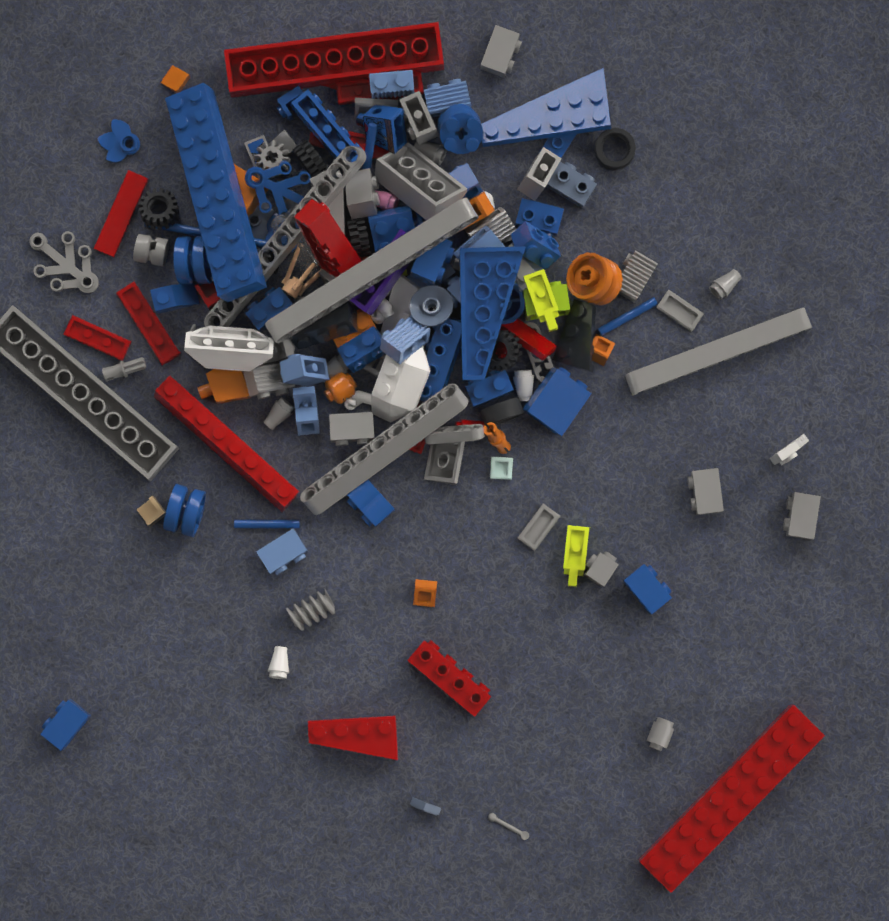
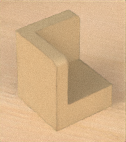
M151 496L145 504L137 509L149 527L153 526L166 514V511L154 496Z

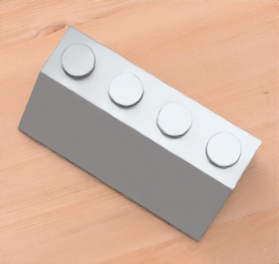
M406 143L397 153L389 152L376 160L375 176L378 182L425 220L430 219L459 201L467 193L465 186L410 143Z

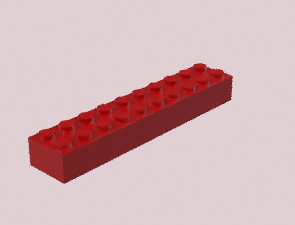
M439 22L224 50L231 98L288 91L297 86L303 89L334 85L337 82L368 79L369 74L406 70H413V73H426L444 70Z
M790 704L658 838L638 861L672 893L825 735L794 704Z

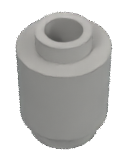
M658 717L656 722H653L647 741L650 742L649 747L662 751V748L667 749L674 731V723Z

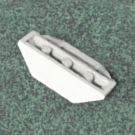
M206 326L193 332H186L184 351L208 369L250 372L273 357L274 340L254 329Z
M424 346L401 364H398L386 354L371 394L373 415L393 422L417 408L430 373L427 357L423 349Z

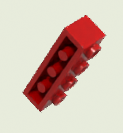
M424 640L408 661L475 717L491 698L488 694L491 690L482 682L477 685L471 679L474 676L465 668L462 671L455 666L457 661L447 654L444 657L438 652L440 647L432 640L428 643Z

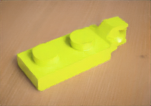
M542 269L523 276L540 323L546 322L549 332L557 330L558 326L555 318L559 317V309L545 270Z
M572 525L567 527L563 569L564 574L569 575L568 586L577 587L578 576H583L585 571L589 527Z

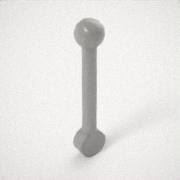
M494 813L488 815L489 821H495L519 834L523 840L529 838L527 831H520L497 818Z

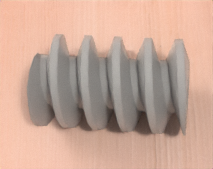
M325 588L324 596L318 591L316 592V600L311 595L309 596L308 604L301 600V608L296 604H293V612L286 608L295 627H298L301 631L304 630V623L309 627L312 626L311 619L318 623L320 622L319 615L326 619L327 611L332 615L335 614V606Z

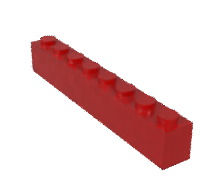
M169 376L155 390L154 398L281 512L295 500L299 491L174 378Z

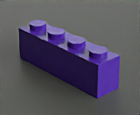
M400 229L391 243L406 234V232ZM411 262L350 299V301L372 316Z

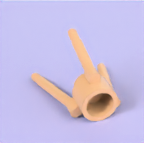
M301 243L297 245L286 276L281 282L284 284L282 290L295 299L298 295L301 296L320 277L317 272L305 284L303 283L315 267V263H312L299 279L295 276L290 279L302 247Z

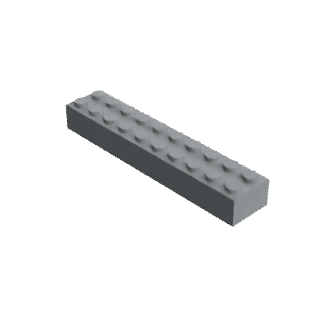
M12 305L0 319V352L142 475L152 481L179 450V447L15 306Z

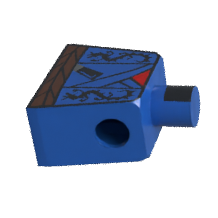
M374 105L365 114L360 113L357 116L356 124L364 127L366 140L369 123L377 124L376 146L395 154L407 143L402 108Z

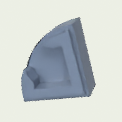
M412 797L410 802L411 806L436 816L441 811L440 807Z

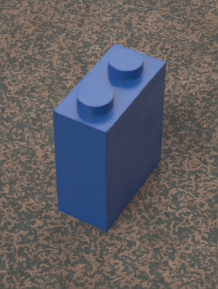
M552 367L523 408V411L556 435L562 436L592 393L586 390L588 386L577 379L575 382L571 379V373L564 368Z

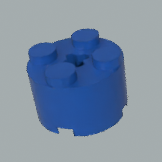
M464 104L452 105L438 119L440 139L447 151L456 154H466L477 150L483 138V128L478 114L470 106Z

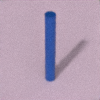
M369 123L365 146L366 161L362 166V170L368 168L371 170L377 124Z
M653 297L599 327L600 335H605L658 305L656 299Z
M234 520V528H300V520Z

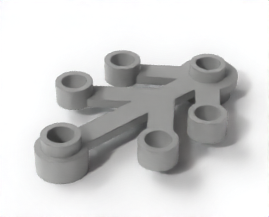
M66 231L61 236L65 244L66 258L47 244L48 240L42 233H35L30 237L29 243L34 250L44 251L59 264V266L48 267L39 264L34 268L35 276L44 278L48 275L70 273L76 278L66 281L54 278L50 282L52 290L60 292L63 289L79 288L84 293H92L98 288V277L91 272L90 256L92 255V250L89 246L82 245L78 249V254L82 258V272L75 265V236L72 232ZM66 235L72 236V240L70 242L65 241ZM41 238L42 242L39 245H35L34 240ZM87 248L89 250V253L83 256L81 254L82 249ZM39 268H44L42 275L37 274ZM87 278L91 279L89 286L84 285V280ZM59 281L61 283L60 288L55 289L53 285L55 282Z

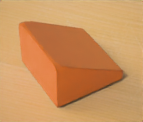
M172 65L161 81V84L173 92L179 93L190 79V75Z
M596 334L592 344L594 345L592 361L604 366L615 343Z
M416 579L413 605L435 607L437 581Z

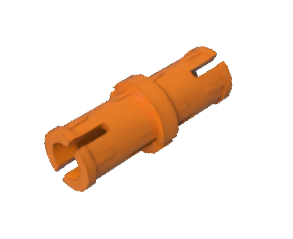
M487 423L490 428L488 429L484 426L483 429L484 434L488 437V441L497 448L499 453L506 454L507 452L504 448L506 447L510 451L511 445L506 440L505 434L494 423Z

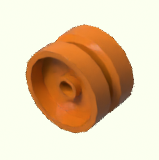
M587 252L579 255L572 261L567 271L566 281L572 295L593 305L602 306L610 303L617 297L622 287L623 278L622 272L616 263L596 253Z

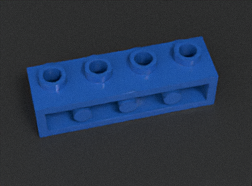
M307 89L291 102L292 110L334 159L348 146L360 147L358 143H353L350 140L348 131L343 126L339 127L335 122L336 118L333 113L323 108L321 99L315 93L312 95ZM353 151L350 154V160L355 162L358 154L356 151Z
M450 316L444 323L432 328L435 332L433 338H429L425 349L428 351L426 357L430 373L420 397L421 401L425 402L448 385L462 344L461 320Z

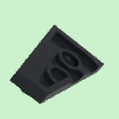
M574 299L552 359L553 361L593 373L592 354H594V345L592 344L593 333L595 332V305Z

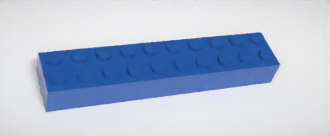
M203 82L166 97L165 100L217 296L230 302L267 288L214 90Z

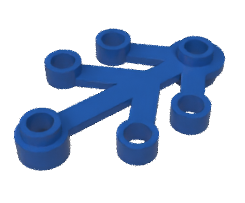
M281 161L278 166L266 170L256 166L249 168L245 173V181L249 187L255 188L259 200V210L262 213H268L272 209L271 202L265 195V187L272 191L278 208V218L281 222H284L286 219L280 217L281 213L287 212L289 216L290 211L286 208L283 197L299 204L304 196L288 188L298 184H308L311 178L310 173L302 170L297 176L274 182L268 178L278 174L287 175L291 172L292 167L288 161ZM283 164L289 165L287 171L281 170ZM259 174L260 178L254 181L252 180V175ZM302 174L308 175L306 181L300 179ZM265 202L269 204V208L266 210L261 208V205Z

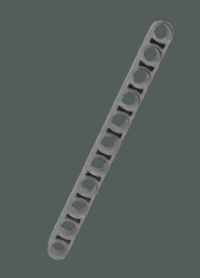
M355 146L344 148L258 252L265 281L269 279L303 238L300 228L297 229L295 227L296 220L294 216L311 199L319 204L323 202L329 206L366 161V153L362 148ZM353 151H356L358 154L355 162L350 160V154ZM341 167L344 174L342 178L338 179L336 171ZM328 184L330 192L325 196L322 189L324 185ZM284 234L288 236V243L285 246L281 242ZM270 251H273L275 255L272 262L268 260V253ZM258 291L232 300L234 304L232 311H229L227 308L228 302L220 298L204 319L205 327L215 326L214 319L216 316L220 319V327H229Z
M468 198L460 199L275 315L265 323L274 342L278 344L287 340L478 219L477 213Z

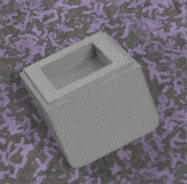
M283 130L273 139L276 141V147L283 143V150H289L290 153L285 157L294 153L292 149L297 145L286 130Z

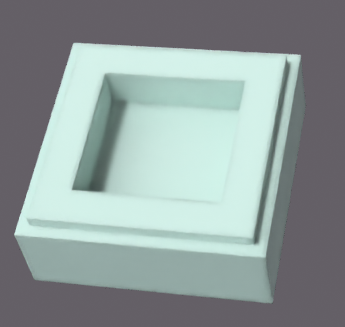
M491 457L490 479L512 480L513 458Z

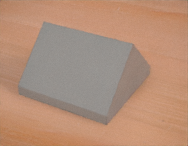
M465 442L430 444L424 480L457 486Z

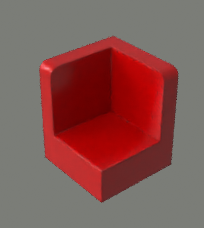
M214 283L201 284L200 286L199 284L195 285L203 301L211 310L220 300Z

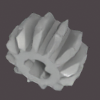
M272 140L271 146H268L266 141L263 142L265 149L257 147V151L260 154L254 155V159L258 160L255 166L262 167L263 170L278 166L281 161L291 162L290 158L285 157L290 153L289 150H283V143L276 147L275 140ZM269 155L278 156V158H275V163L269 160ZM285 164L281 166L284 171L288 170Z

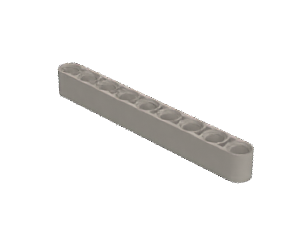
M800 308L626 374L625 378L632 395H636L641 391L655 388L662 383L665 384L678 379V377L695 373L702 368L705 369L716 365L723 360L732 359L742 353L756 350L763 345L766 346L782 338L796 335L803 330H809L812 326L805 308Z
M456 384L447 385L307 487L301 493L300 500L314 515L321 514L464 410L469 402L467 397Z

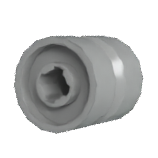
M139 233L134 246L133 260L141 263L150 261L152 265L164 267L169 250V239L157 237L153 240L150 235Z

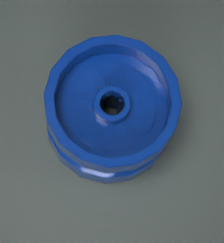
M189 236L178 237L174 244L173 253L174 270L178 283L181 285L192 284L195 279L199 284L212 283L210 278L212 273L202 236H197L194 241Z
M175 484L166 509L163 529L176 532L182 522V534L195 537L204 512L206 492L194 489L188 499V488Z

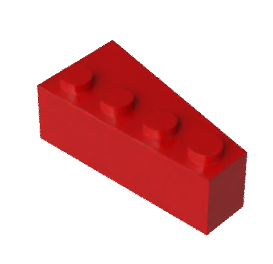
M311 199L294 216L318 265L327 273L336 278L362 261L330 214L329 207L323 202L319 204Z
M396 715L308 721V737L311 744L398 760Z

